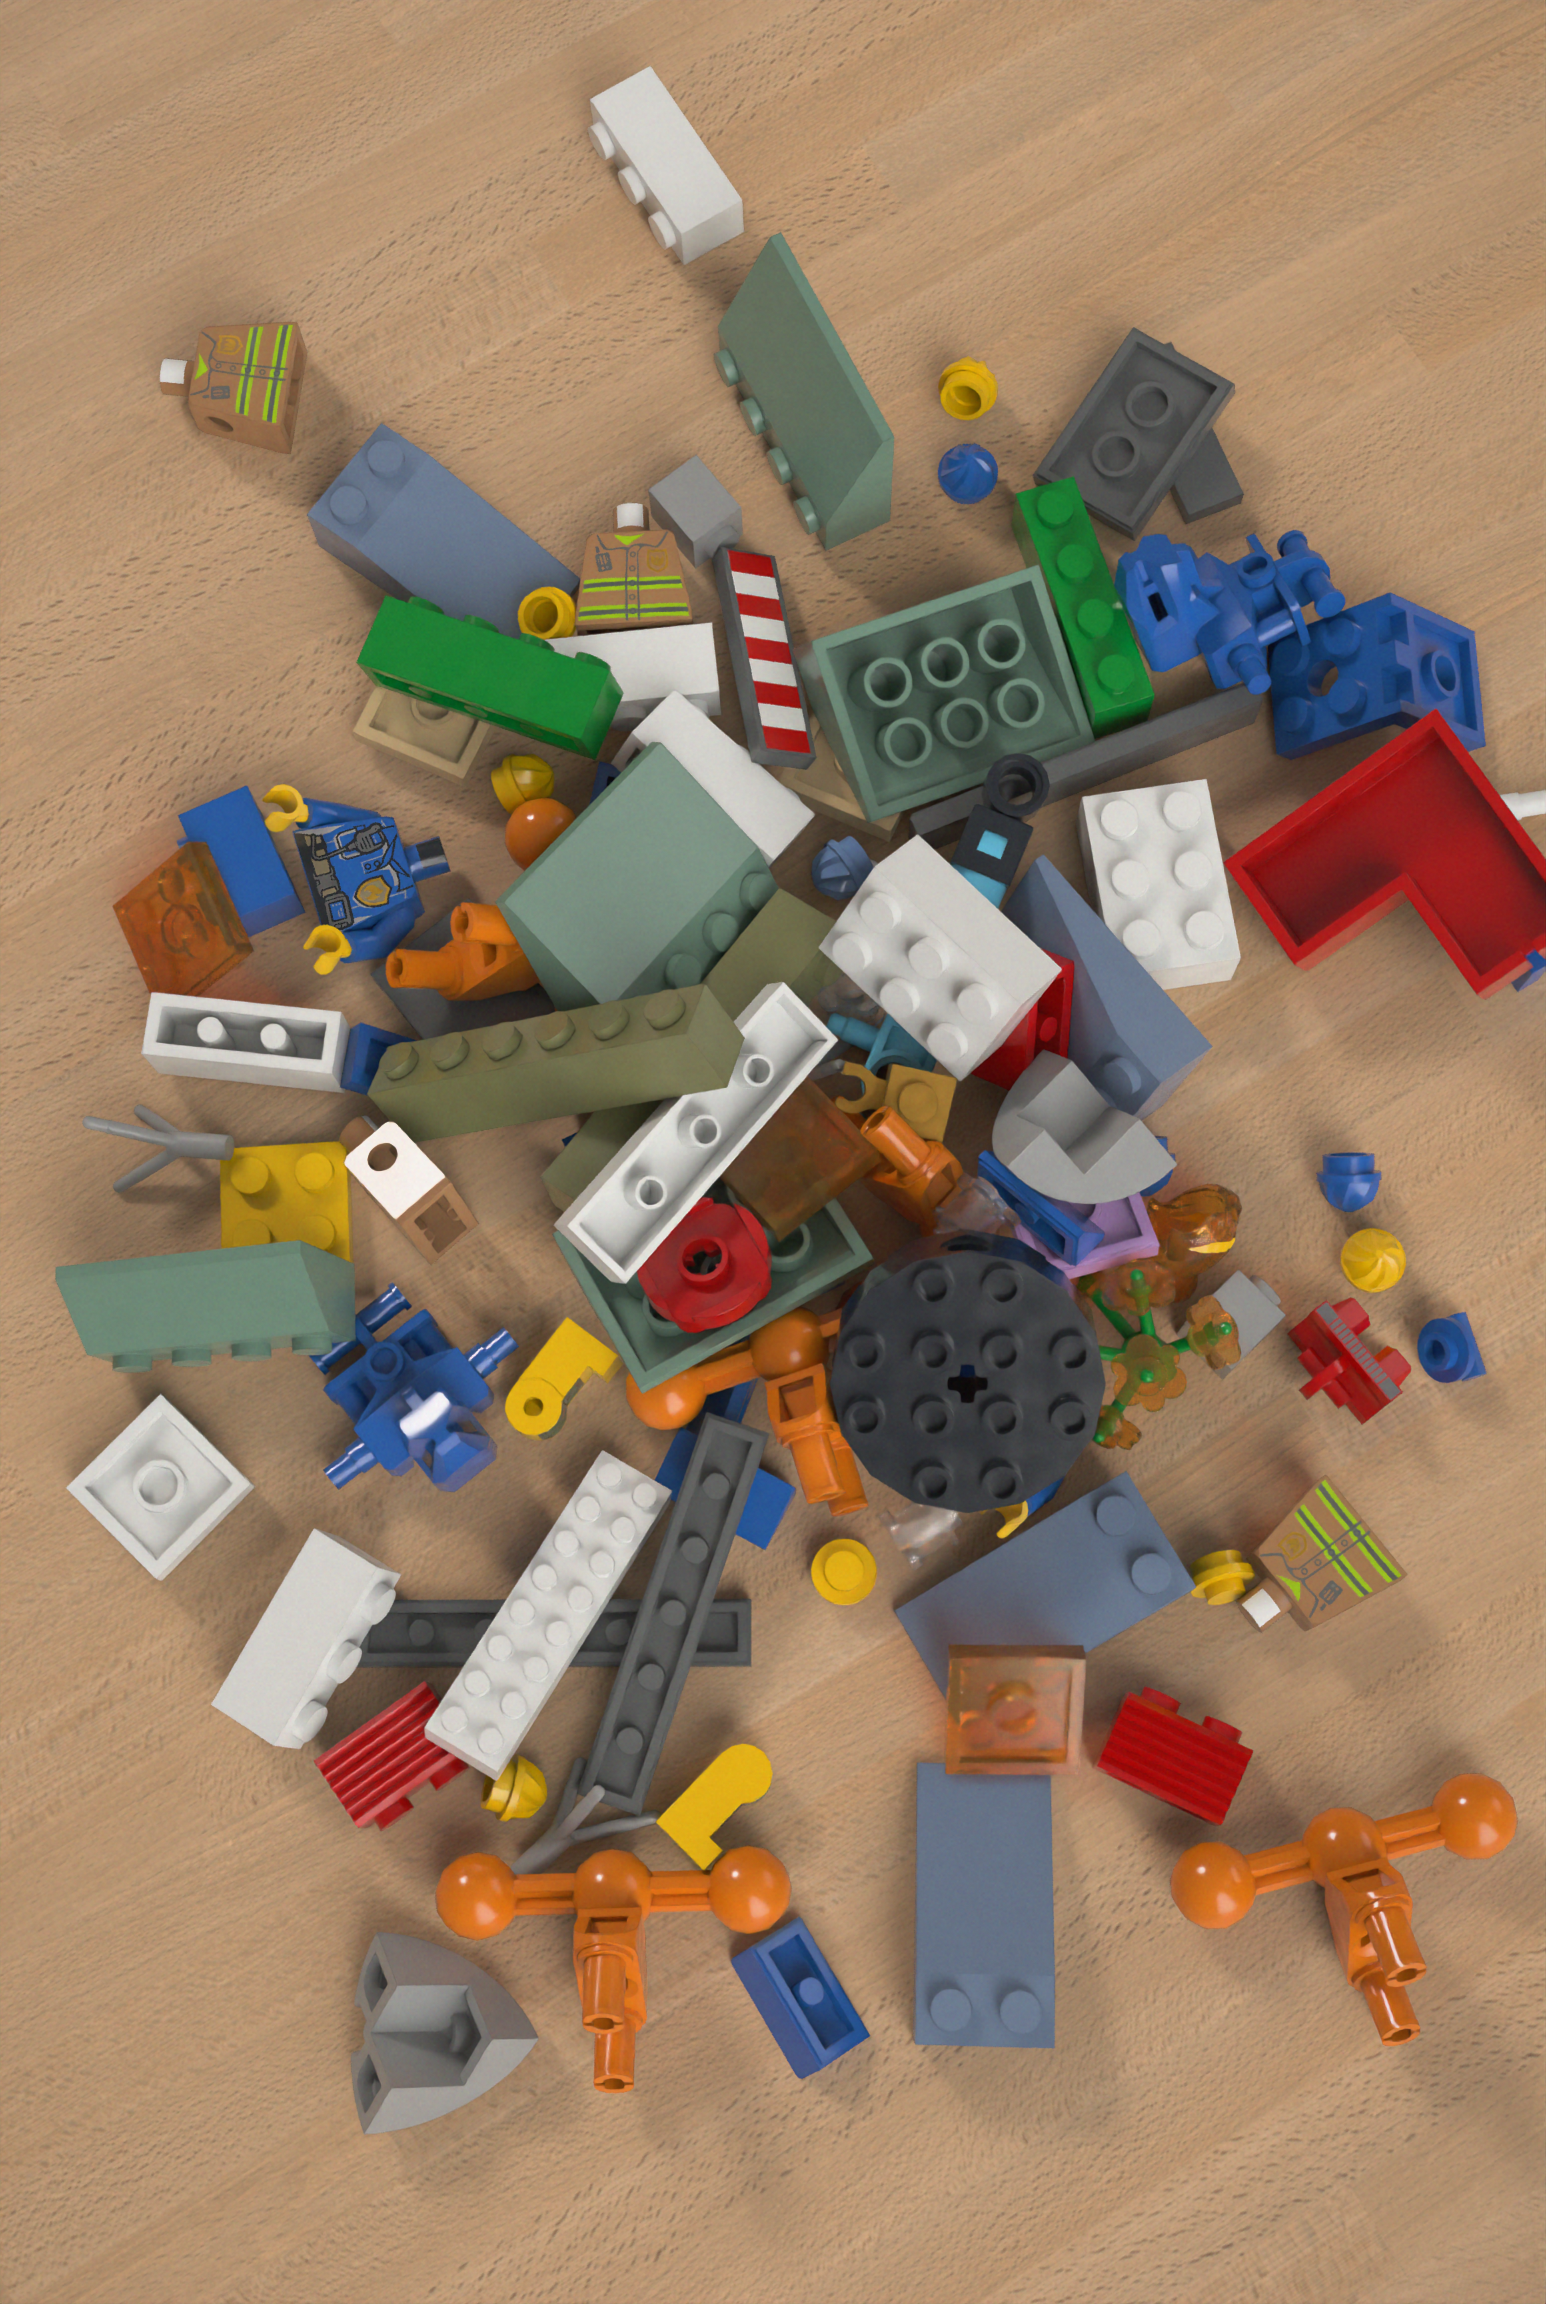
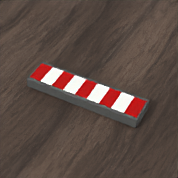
M720 547L713 557L712 563L751 762L807 770L817 757L798 665L792 650L794 646L775 556Z

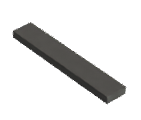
M1242 683L1042 762L1041 764L1048 773L1050 783L1048 796L1042 807L1254 724L1263 702L1261 694H1251L1245 684ZM1012 774L999 780V793L1008 803L1020 805L1031 800V785L1022 776ZM983 786L911 814L908 839L911 840L918 834L934 850L960 840L974 805L980 804L984 806L981 794Z
M706 1412L577 1791L578 1795L585 1797L594 1786L601 1785L605 1789V1795L599 1802L640 1816L770 1433Z
M507 1599L394 1600L387 1615L379 1623L371 1626L359 1648L362 1651V1655L357 1668H463ZM610 1599L568 1667H620L643 1599ZM713 1599L691 1667H752L751 1599Z

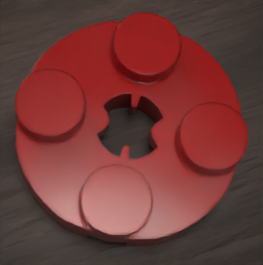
M701 1197L637 1270L639 1282L651 1306L662 1317L675 1322L679 1329L687 1333H698L705 1329L721 1327L740 1319L758 1301L765 1298L771 1289L772 1255L765 1232L751 1212L733 1203V1208L726 1204H714L713 1198ZM705 1251L710 1258L716 1257L719 1254L722 1256L720 1264H716V1269L709 1274H692L687 1270V1266H695V1262L691 1257L698 1252Z

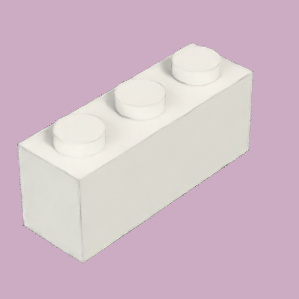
M651 66L590 99L593 125L588 127V133L591 142L603 160L611 157L620 170L618 178L628 199L634 205L639 202L643 204L650 215L648 222L653 235L663 249L666 250L672 247L683 265H686L744 232L741 197Z
M712 622L545 640L555 648L554 652L575 658L577 652H584L602 659L611 666L610 671L624 692L610 725L615 730L633 731L674 689L690 703L701 708L708 718L709 716L721 715Z
M675 689L631 732L611 762L622 773L651 742H661L758 846L768 868L786 851L816 815L801 802L794 791L784 787L760 764L752 763L748 750L737 745L708 719L701 708L690 703Z
M152 992L141 1054L159 1074L344 1093L345 1089L340 1088L351 1028L342 1012Z
M314 1528L211 1705L273 1746L301 1749L304 1742L314 1738L322 1728L328 1713L325 1706L338 1683L346 1681L356 1669L362 1655L359 1647L371 1626L379 1623L391 1609L396 1595L393 1588L401 1574L340 1536Z

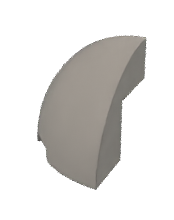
M1045 1049L1037 1055L1012 1086L1000 1107L992 1133L994 1153L998 1160L1013 1175L1044 1195L1071 1203L1096 1204L1126 1198L1150 1187L1178 1165L1139 1118L1109 1106L1072 1060Z
M377 1932L365 1957L357 1985L354 2005L362 2009L366 2019L363 2029L365 2043L361 2050L351 2054V2072L355 2103L364 2135L385 2133L416 2126L464 2106L505 2078L521 2063L539 2039L533 2025L518 2003L489 1974L453 1951L412 1936Z

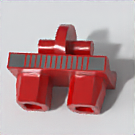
M1350 1297L1332 1306L1326 1300L1287 1333L1302 1352L1297 1357V1360L1312 1377L1299 1391L1308 1400L1322 1389L1338 1409L1345 1404L1363 1425L1403 1393L1399 1386L1411 1372V1365L1397 1349L1386 1346L1375 1356L1370 1353L1357 1337L1371 1325L1369 1315L1355 1298Z

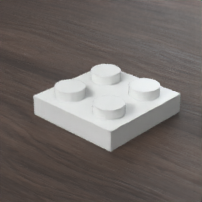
M160 1394L66 1488L156 1579L162 1581L256 1486L165 1396Z

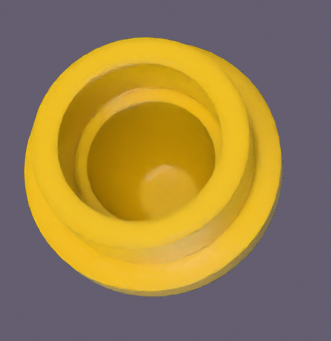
M969 356L964 357L958 362L947 366L942 372L938 383L940 401L944 410L954 418L960 420L977 419L987 412L996 401L998 384L995 374L988 370L985 360L977 362Z
M541 587L534 590L523 599L519 606L518 622L521 632L534 635L543 640L572 637L576 631L575 615L577 607L574 600L569 594L555 587Z
M534 753L522 756L511 754L503 759L502 766L491 771V780L495 793L503 807L511 815L524 802L543 797L549 798L554 791L555 779L552 767Z
M1368 1228L1356 1232L1346 1241L1340 1255V1266L1347 1281L1355 1288L1364 1292L1379 1293L1390 1289L1401 1279L1406 1267V1255L1401 1243L1392 1234L1381 1229Z
M514 1754L497 1781L487 1775L485 1776L480 1798L481 1808L495 1812L496 1819L507 1822L509 1819L532 1817L547 1799V1785L543 1773L533 1763L526 1760L525 1756Z

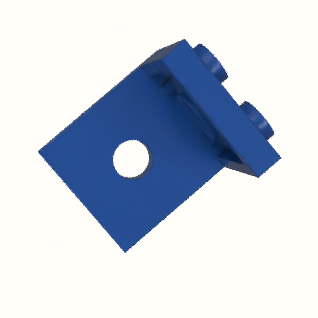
M1390 592L1340 611L1335 616L1322 618L1307 624L1306 627L1311 643L1303 647L1294 633L1268 645L1276 754L1281 757L1293 760L1394 724L1408 729L1434 709L1439 711L1468 752L1486 746L1475 631ZM1337 667L1338 679L1331 686L1329 693L1323 696V679L1331 669Z

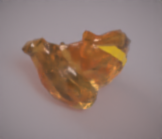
M1218 1184L1201 1185L1186 1190L1167 1202H1159L1154 1198H1150L1147 1202L1146 1211L1159 1243L1158 1255L1119 1265L1118 1267L1124 1278L1131 1283V1271L1139 1269L1143 1272L1148 1296L1172 1303H1183L1190 1299L1197 1289L1199 1274L1210 1270L1228 1254L1236 1238L1237 1224L1241 1219L1242 1206L1239 1196L1225 1186Z

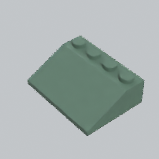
M780 232L768 239L719 323L720 351L714 353L713 356L717 370L727 387L736 385L744 401L740 402V408L749 430L754 436L762 433L771 450L767 451V459L775 478L780 485L789 482L797 497V500L793 502L794 509L802 528L808 535L816 532L827 551L890 521L894 435Z
M1039 564L812 640L792 649L812 710L867 823L984 783L993 764L1005 755L1021 753L1030 755L1039 762H1044L1095 742Z
M651 742L518 877L495 903L557 1011L564 1012L599 1005L612 1000L619 1001L659 993L667 989L674 990L701 984L779 888L758 846L661 742Z
M780 1109L772 1115L702 1196L713 1198L714 1204H726L734 1208L733 1203L746 1208L762 1226L771 1250V1289L765 1298L758 1301L740 1319L721 1327L705 1329L698 1333H687L679 1329L675 1322L662 1317L651 1306L639 1282L637 1271L626 1284L611 1282L559 1230L552 1234L576 1281L642 1394L875 1264L871 1253ZM705 1251L698 1252L691 1257L695 1262V1266H687V1270L692 1274H709L716 1269V1264H720L722 1256L719 1254L716 1257L710 1258Z

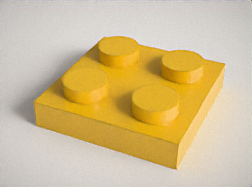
M340 1141L234 1148L231 1160H220L221 1249L301 1240L354 1264L351 1173L343 1163L346 1156L350 1153Z

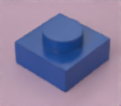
M359 1023L352 1027L349 1033L340 1088L368 1096L367 1093L379 1068L380 1059L387 1051L388 1046L417 1040L365 1023Z

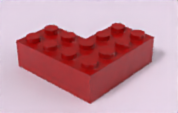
M1437 709L1424 716L1223 862L1293 964L1305 971L1312 969L1408 900H1410L1476 995L1484 1000H1487L1532 969L1534 966L1527 956L1535 950L1546 959V858Z

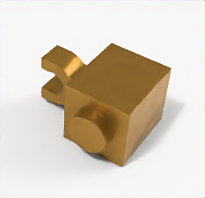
M844 1062L842 1074L860 1078L864 1084V1093L856 1101H848L836 1097L833 1110L858 1113L867 1109L878 1110L883 1106L892 1107L921 1138L943 1142L957 1078L902 1065L889 1064L886 1080L874 1076L870 1070L862 1065Z

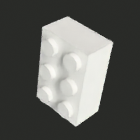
M1207 779L1082 797L1076 819V828L1091 909L1163 990L1231 980L1241 956Z
M918 834L873 868L819 946V949L959 1081H962L1005 1042L1062 970Z

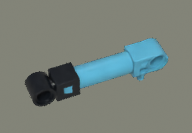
M1021 753L1005 755L996 761L989 770L981 793L984 806L980 804L974 805L950 861V865L997 909L1005 892L1012 883L1033 832V827L1025 822L1035 817L1047 799L1050 787L1048 773L1041 762L1030 755ZM1015 774L1022 776L1031 785V800L1020 805L1008 803L999 793V780L1006 775ZM837 1013L831 1014L826 1027L830 1032L839 1036L842 1041L870 1052L864 1067L870 1070L874 1076L880 1068L889 1064L932 1072L937 1062V1059L888 1013L880 1029L856 1018H847ZM861 1080V1081H860V1086H861V1091H862V1095H863V1093H864V1084H863V1082H862V1080Z

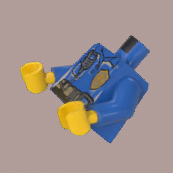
M286 784L274 786L262 798V801L265 803L278 804L285 812H272L264 820L269 830L274 832L283 831L293 821L301 828L292 831L321 924L314 928L304 943L303 948L309 950L317 947L326 952L320 955L313 965L315 971L321 975L332 972L339 960L343 963H355L388 957L414 928L415 919L425 913L416 882L451 872L439 836L404 847L393 817H382L376 811L337 802L306 797L302 799V796L295 788Z

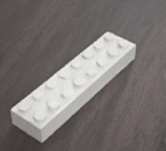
M784 982L767 984L734 1021V1024L745 1039L728 1087L666 1098L555 1222L554 1226L611 1282L626 1284L838 1041L830 1030Z
M601 1451L425 1726L426 1739L496 1781L499 1779L669 1506L672 1490L607 1452Z

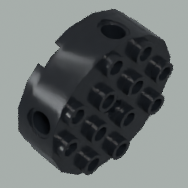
M969 1229L914 1239L889 1255L887 1261L870 1271L864 1282L858 1285L842 1309L832 1358L833 1369L830 1379L840 1432L869 1474L916 1504L963 1513L1020 1504L1064 1477L1095 1435L1106 1386L1092 1309L1075 1284L1070 1282L1064 1271L1048 1262L1046 1256L1020 1239ZM961 1365H974V1375L972 1377H961Z

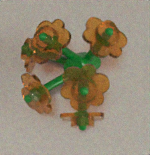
M1147 1258L1133 1259L1123 1268L1119 1267L1105 1275L1102 1271L1083 1275L1079 1278V1283L1075 1285L1090 1308L1096 1305L1124 1338L1121 1349L1099 1345L1101 1360L1111 1361V1370L1118 1376L1113 1387L1116 1398L1111 1405L1103 1406L1101 1404L1095 1435L1091 1439L1097 1445L1107 1449H1114L1116 1446H1119L1122 1449L1131 1450L1134 1444H1137L1142 1438L1141 1431L1134 1424L1124 1419L1122 1413L1126 1406H1135L1141 1403L1145 1410L1157 1412L1163 1408L1165 1398H1178L1184 1393L1187 1387V1377L1183 1370L1177 1367L1181 1353L1192 1350L1197 1356L1205 1357L1207 1364L1213 1370H1219L1224 1368L1225 1365L1234 1364L1241 1358L1237 1324L1234 1318L1227 1311L1223 1310L1220 1302L1212 1295L1202 1297L1197 1304L1188 1307L1186 1310V1317L1191 1325L1187 1336L1167 1344L1156 1335L1151 1307H1165L1174 1301L1176 1297L1175 1288L1172 1285L1174 1274L1169 1267H1155V1263ZM1127 1309L1130 1315L1138 1316L1141 1331L1136 1332L1119 1311Z

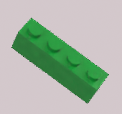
M1074 476L1016 493L1011 527L1026 568L1039 564L1094 739L1123 731L1148 721L1155 694L1114 588L1113 580Z
M385 596L356 662L376 686L592 760H596L624 694L610 671L611 666L596 656L577 652L575 658L554 652L555 648L550 643L534 635L522 633L519 639L500 634L499 629L495 625L480 617L465 615L463 621L444 615V611L434 603L415 596H411L408 603Z

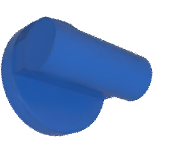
M1466 1312L1431 1320L1422 1328L1417 1343L1418 1357L1423 1369L1431 1378L1438 1382L1451 1383L1460 1380L1462 1382L1487 1374Z

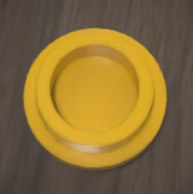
M833 1540L825 1544L815 1555L811 1568L812 1582L817 1592L828 1602L841 1606L856 1604L865 1599L875 1585L877 1578L875 1559L863 1544L855 1540Z
M1238 1550L1214 1552L1195 1560L1190 1565L1192 1580L1196 1585V1588L1191 1591V1595L1196 1598H1206L1210 1605L1226 1604L1241 1598L1246 1594L1245 1586L1255 1578L1252 1565L1243 1562L1241 1553Z

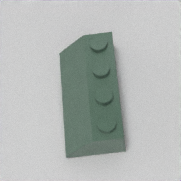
M301 1240L59 1266L55 1270V1280L87 1355L112 1362V1370L115 1372H148L152 1370V1361L172 1359V1365L178 1367L208 1366L212 1364L211 1355L232 1353V1359L237 1361H262L272 1358L271 1349L292 1347V1353L297 1355H323L332 1352V1343L356 1341L355 1265Z

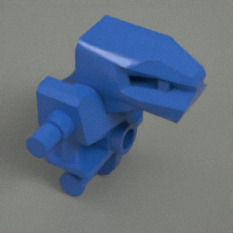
M1299 530L1289 531L1278 540L1277 551L1282 558L1276 561L1265 551L1257 536L1253 533L1245 537L1250 554L1231 564L1225 563L1208 552L1198 558L1192 547L1185 543L1171 544L1167 535L1143 536L1136 551L1132 553L1125 552L1119 558L1114 588L1134 639L1152 671L1166 672L1201 654L1210 678L1217 689H1226L1243 681L1248 691L1253 695L1265 692L1271 685V678L1266 671L1267 645L1291 633H1294L1302 647L1311 643L1300 608L1314 601V609L1317 614L1323 618L1335 616L1344 608L1346 603L1345 597L1341 590L1336 589L1330 581V568L1321 554L1309 549L1307 538Z
M392 1282L388 1285L389 1289L355 1314L356 1341L332 1343L331 1353L309 1355L321 1372L326 1375L330 1372L329 1368L360 1343L367 1350L363 1357L329 1382L323 1389L326 1395L336 1405L339 1404L355 1424L353 1430L359 1436V1438L345 1448L346 1452L323 1469V1471L339 1490L361 1472L365 1474L377 1463H380L392 1476L402 1477L414 1467L415 1460L440 1491L456 1492L496 1460L497 1444L474 1417L472 1412L481 1414L493 1404L494 1393L483 1379L498 1368L497 1364L519 1346L503 1327L481 1345L477 1343L465 1354H462L458 1347L453 1348L437 1328L438 1323L427 1309L421 1310L383 1341L378 1342L372 1334L402 1310H409L412 1307Z

